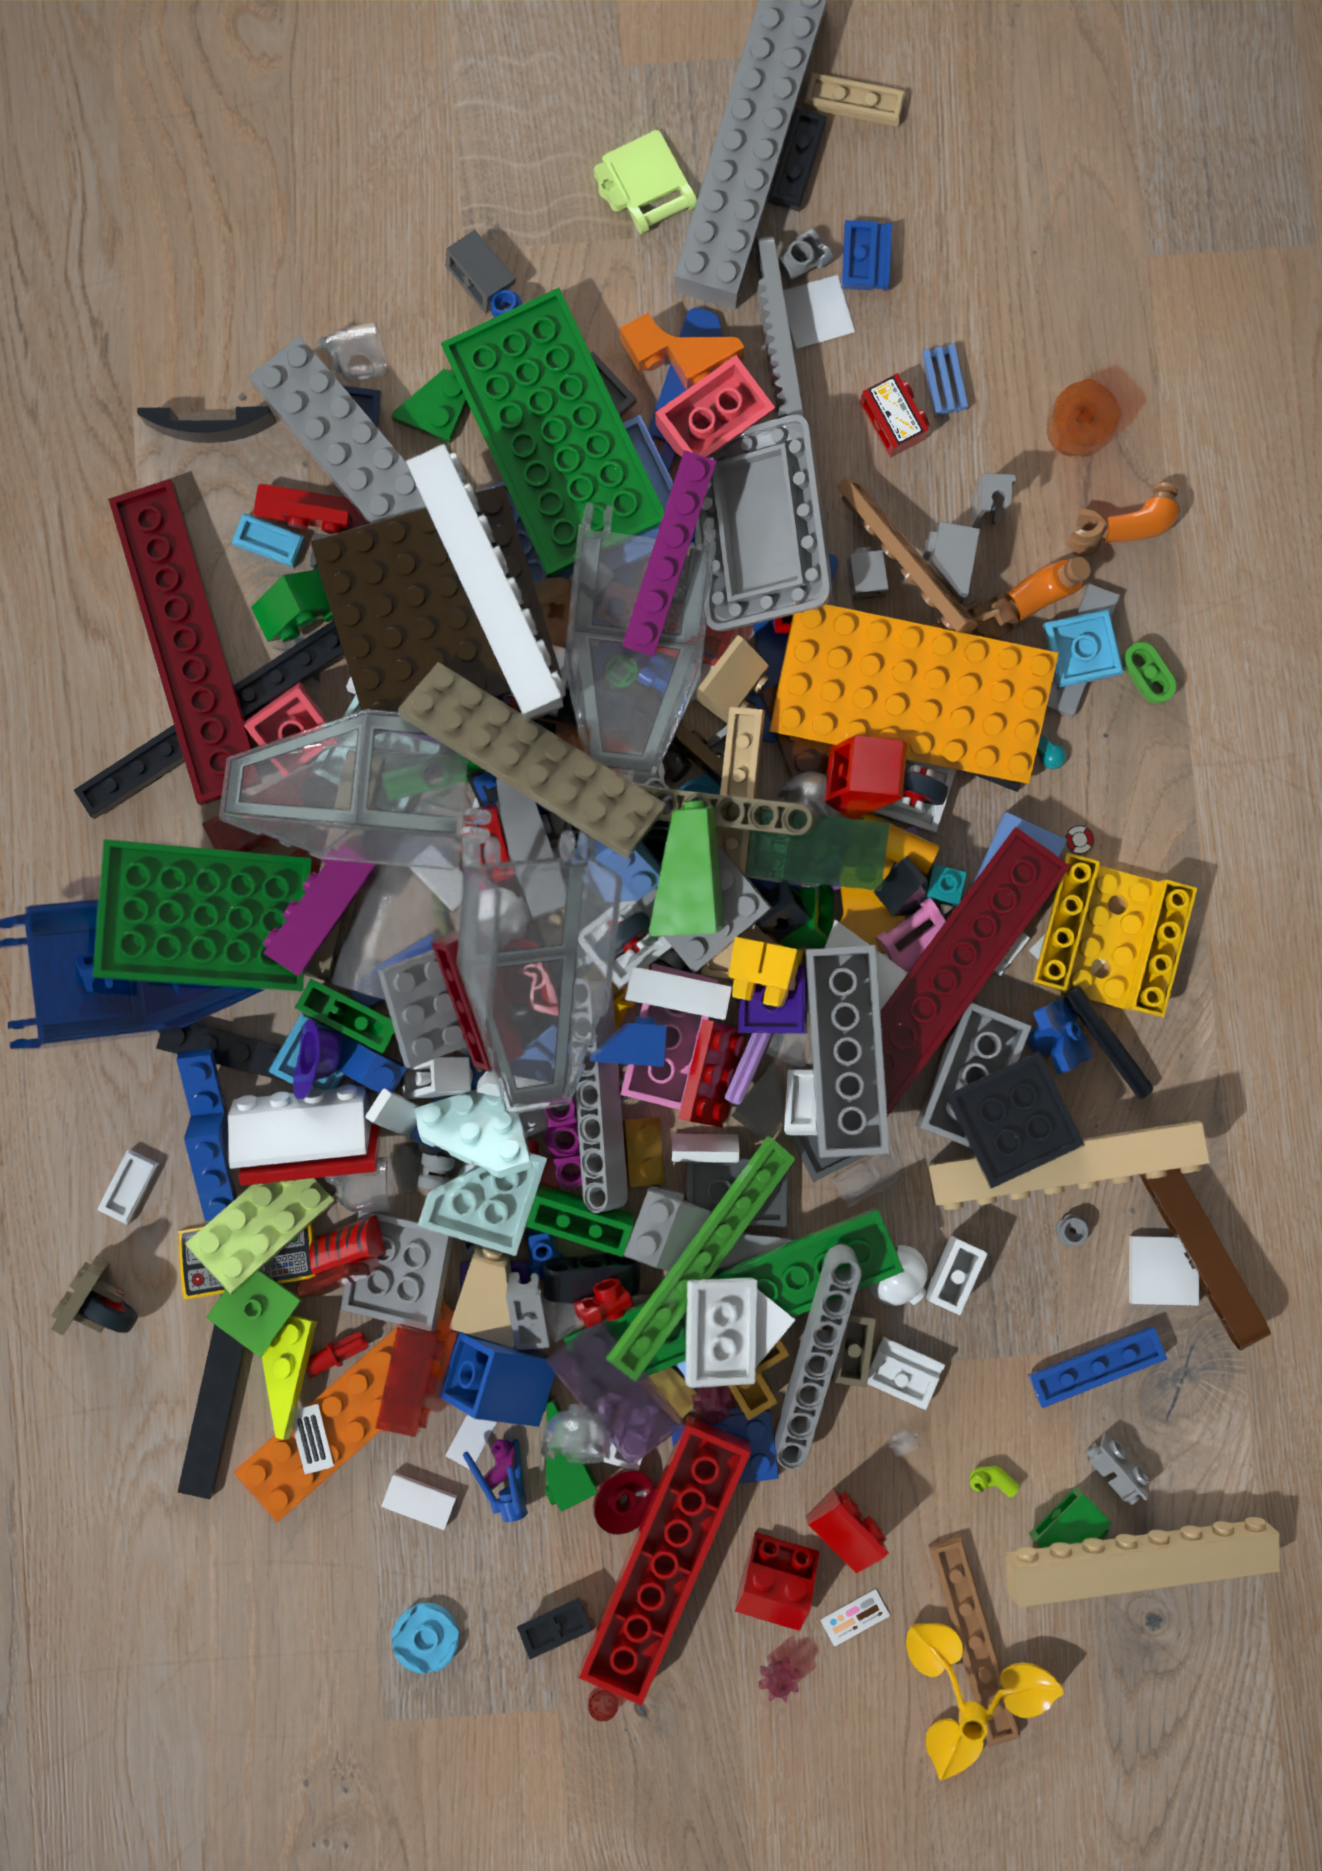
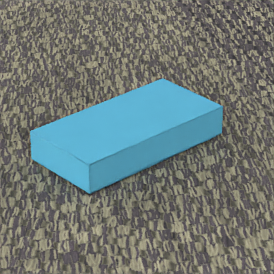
M243 513L231 543L235 547L294 568L306 538L301 534Z

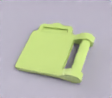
M659 130L652 131L605 154L602 157L603 163L597 164L594 167V177L598 182L599 195L608 201L613 211L627 208L640 235L650 230L649 226L686 208L689 211L695 209L697 203L696 196ZM679 189L680 197L645 214H642L639 208Z

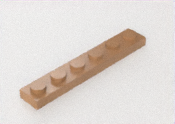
M845 477L836 486L844 495L841 498L843 503L851 511L859 513L863 518L861 521L862 526L871 535L879 537L883 542L881 548L885 554L893 560L897 559L903 566L900 570L901 573L911 583H917L923 591L921 597L932 608L936 607L941 612L943 624L949 630L970 634L978 626V623L863 485L857 480Z

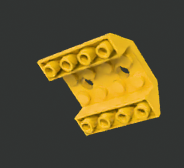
M1066 853L1064 861L1071 866L1058 883L1033 983L1063 994L1078 985L1093 1002L1164 1018L1197 888L1166 879L1154 881L1099 866L1100 861ZM1112 896H1118L1123 900L1125 907L1121 914H1114L1109 910L1108 901ZM1097 959L1105 961L1108 966V973L1103 978H1097L1091 970L1093 962Z

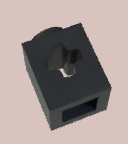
M784 880L762 895L773 909L757 921L756 924L764 934L769 932L780 941L810 921L811 917L803 897Z

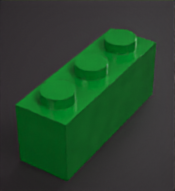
M539 1183L526 1227L623 1257L633 1228L634 1213L622 1209L594 1213L587 1209L583 1197Z

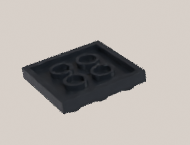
M1036 1052L945 1095L990 1189L1085 1145L1040 1052Z

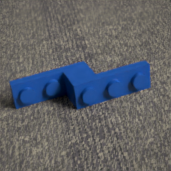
M212 1048L178 1052L176 1058L190 1112V1120L184 1141L205 1222L211 1221L237 1198L227 1159L229 1148L228 1112Z

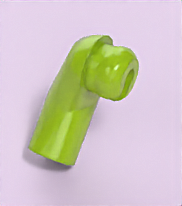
M996 1465L978 1467L970 1474V1486L976 1492H983L984 1489L997 1486L1009 1498H1012L1021 1486Z

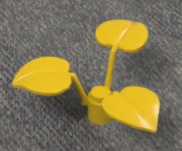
M919 1623L910 1626L908 1629L906 1647L913 1666L920 1673L928 1677H937L946 1669L958 1701V1708L960 1709L959 1723L949 1718L941 1719L933 1723L926 1733L927 1752L940 1780H945L959 1774L979 1758L983 1750V1740L987 1736V1721L993 1719V1713L1001 1698L1004 1697L1005 1706L1012 1714L1021 1718H1032L1044 1713L1064 1694L1061 1684L1047 1670L1031 1663H1016L1008 1666L1001 1672L1000 1682L1003 1689L996 1693L988 1710H985L981 1704L975 1701L966 1703L963 1699L955 1671L951 1664L957 1663L963 1654V1644L958 1633L951 1627L940 1623Z

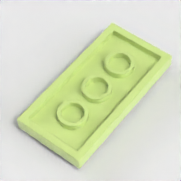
M314 1178L251 1185L189 1239L185 1245L232 1295L332 1206L334 1199Z

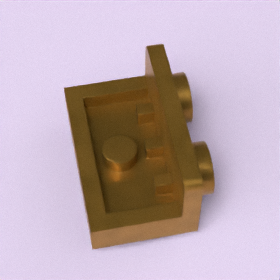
M660 1117L622 1120L627 1187L665 1184Z

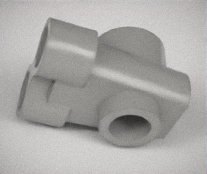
M809 228L799 235L797 241L791 243L787 252L778 259L779 269L784 277L791 281L814 267L821 269L833 260L831 250L821 243L816 231Z

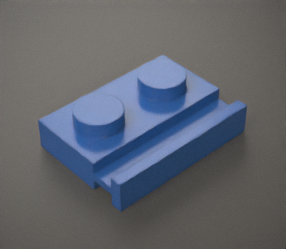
M845 220L841 289L873 290L875 288L888 291L892 239L891 222L878 224V222Z

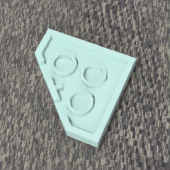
M477 1089L414 1108L419 1136L423 1143L432 1147L442 1148L448 1151L451 1156L468 1164L481 1166L487 1169L490 1174L499 1178L533 1168L518 1105L508 1106L506 1098L476 1092Z
M530 1153L533 1168L502 1178L490 1174L487 1169L481 1166L469 1170L428 1192L418 1226L516 1256L547 1158Z

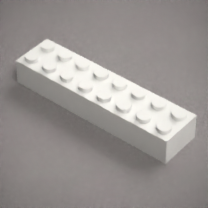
M443 444L406 461L525 720L529 718L533 721L563 707L561 697L566 696L563 683L557 671L550 673L548 666L552 665L544 642L542 640L536 642L533 637L538 633L528 608L521 611L519 607L523 603L521 593L513 577L506 579L505 574L509 573L506 566L507 563L499 546L494 548L491 546V543L495 542L486 517L484 515L478 517L476 514L481 510L470 483L464 486L462 482L466 481L456 453L448 454Z

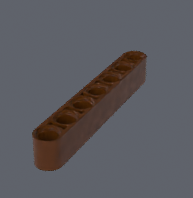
M1180 1168L1167 1170V1176L1147 1179L1146 1173L1139 1174L1171 1234L1175 1238L1179 1237L1181 1243L1184 1244L1183 1246L1186 1250V1253H1184L1185 1257L1189 1260L1188 1262L1192 1270L1196 1268L1199 1274L1200 1286L1237 1349L1242 1351L1271 1335L1269 1326L1185 1176L1181 1173Z

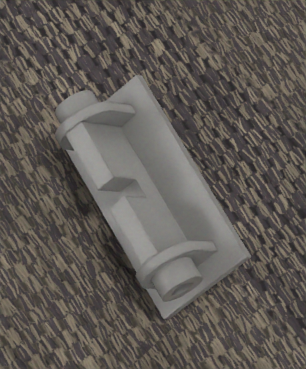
M1104 1432L1099 1447L1094 1443L1087 1448L1088 1461L1103 1478L1114 1471L1116 1475L1108 1480V1484L1124 1502L1128 1501L1130 1504H1134L1140 1497L1146 1501L1150 1485L1146 1472L1129 1460L1124 1447L1119 1441L1112 1440Z

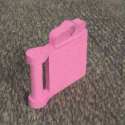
M930 898L920 903L921 908L890 932L886 934L883 931L876 937V941L886 954L888 953L891 961L907 973L945 922L938 907ZM930 918L934 925L898 951L895 944Z

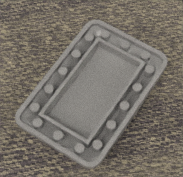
M796 414L751 426L708 457L716 460V464L695 527L696 531L694 532L696 550L708 551L703 593L704 618L706 624L718 632L818 609L829 601L832 593L824 510L810 424L803 416Z

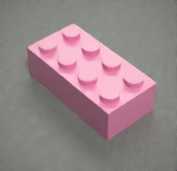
M652 964L651 968L653 971L716 984L718 982V979L657 964ZM642 1004L640 1017L657 1018L656 1025L667 1026L664 1067L628 1064L620 1095L681 1109L702 1019L708 1020L709 1017Z

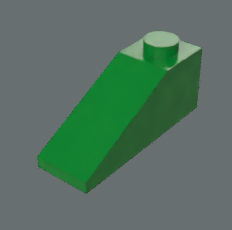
M311 978L295 1006V1009L383 1054L395 1034L391 1019Z
M554 1395L548 1398L546 1404L547 1485L544 1486V1490L551 1505L557 1504L560 1512H563L595 1496L599 1486L584 1455L580 1452L579 1444Z

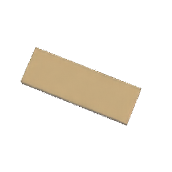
M811 72L804 108L898 127L905 91Z

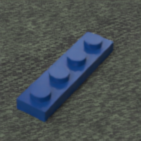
M1149 1326L1027 1375L1039 1406L1043 1409L1165 1361L1167 1357L1155 1327Z

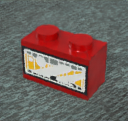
M898 373L864 390L860 399L862 408L890 458L924 441L929 431V420L922 409H917L912 400L914 399V394L907 381L902 382Z

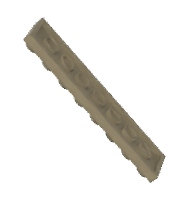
M439 662L399 707L398 716L626 859L631 856L665 809L666 803L531 719L525 720L523 714Z

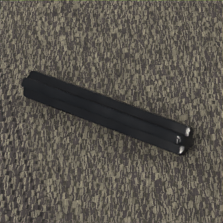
M1077 985L1069 989L1065 993V999L1137 1098L1142 1099L1153 1092V1085L1082 988Z

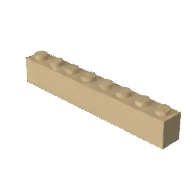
M1197 1120L1082 1139L1085 1144L1084 1146L992 1189L989 1188L974 1156L929 1163L935 1204L936 1206L943 1205L944 1210H953L964 1207L963 1202L976 1200L977 1205H985L997 1202V1196L1010 1195L1011 1200L1031 1197L1030 1191L1044 1189V1194H1056L1064 1192V1186L1078 1184V1189L1098 1187V1181L1112 1179V1184H1120L1133 1181L1132 1175L1146 1173L1147 1179L1167 1176V1170L1180 1168L1181 1173L1201 1171V1165L1210 1163L1203 1124Z
M1249 1517L1243 1522L1235 1523L1218 1521L1213 1523L1212 1526L1205 1527L1188 1525L1181 1527L1180 1530L1167 1532L1164 1530H1152L1148 1534L1136 1536L1120 1534L1114 1539L1106 1540L1089 1538L1084 1540L1083 1543L1076 1544L1053 1543L1050 1547L1046 1548L1022 1547L1015 1552L1005 1553L1007 1593L1019 1608L1280 1572L1279 1532L1264 1519L1258 1517Z

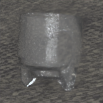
M376 321L343 327L317 342L319 348L328 352L332 365L329 371L336 379L358 382L388 375L384 345Z
M390 1156L378 1157L377 1171L325 1177L327 1183L336 1187V1192L333 1194L334 1200L340 1202L348 1211L368 1213L393 1210L395 1180Z

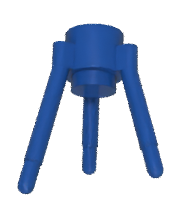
M514 1439L512 1442L515 1448V1472L512 1466L507 1468L510 1487L502 1489L498 1493V1499H496L468 1452L463 1453L468 1467L490 1502L493 1514L501 1513L502 1521L504 1522L518 1521L528 1514L525 1503L527 1498L523 1485L521 1453L517 1439Z

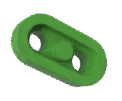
M1137 642L1124 652L1122 657L1123 668L1146 701L1152 704H1162L1175 694L1176 680L1152 645L1145 642ZM1134 656H1139L1143 659L1142 666H1137L1134 663ZM1153 683H1158L1161 686V693H1155L1152 690Z

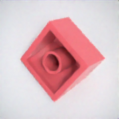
M299 682L249 717L244 726L261 749H265L328 727L330 724L309 692ZM336 736L271 758L270 761L283 778L286 779L338 743L339 739Z

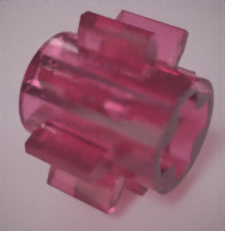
M729 1386L698 1387L699 1394L692 1395L693 1409L697 1410L698 1418H704L706 1422L713 1424L729 1417L728 1409L735 1408L734 1396L730 1392Z
M771 1656V1663L767 1667L761 1665L759 1667L762 1676L766 1677L758 1681L759 1689L764 1690L768 1688L769 1701H772L774 1697H778L787 1702V1695L791 1691L796 1693L799 1691L796 1682L792 1681L800 1677L799 1670L796 1668L790 1670L789 1657H786L784 1661H776V1658ZM781 1674L785 1676V1681L780 1679L777 1684L773 1682V1677L778 1679Z

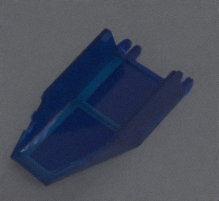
M98 899L25 907L24 914L0 919L1 929L25 926L26 937L5 938L0 941V948L27 946L35 1018L7 1022L8 1029L20 1030L36 1026L38 1038L16 1039L10 1042V1049L35 1050L144 1037L180 1029L264 991L262 989L113 979V987L107 988L104 979L96 978L92 983L93 992H88L84 986L83 976L80 975L75 957L94 953Z

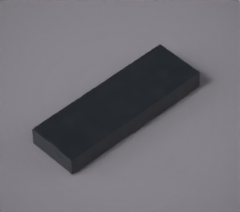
M796 108L768 203L800 211L827 116Z

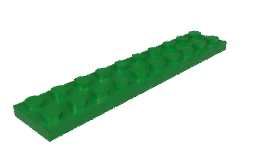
M874 1207L718 1271L710 1279L754 1278L757 1280V1289L791 1317H795L811 1309L826 1254L833 1246L847 1245L854 1250L861 1270L856 1291L903 1273L904 1269L877 1207ZM842 1263L839 1264L836 1268L845 1269L850 1264ZM833 1294L830 1295L827 1299L835 1300L838 1299L841 1295ZM647 1301L626 1309L625 1315L619 1319L607 1320L605 1318L601 1323L586 1328L585 1326L565 1334L564 1341L590 1399L635 1382L606 1358ZM687 1311L636 1381L686 1361Z

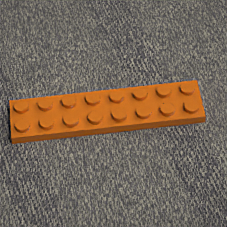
M444 1297L442 1298L437 1330L427 1331L399 1324L308 1405H319L334 1467L304 1474L292 1426L290 1439L282 1440L274 1435L234 1471L235 1475L277 1523L446 1373L458 1331L449 1328L454 1308Z

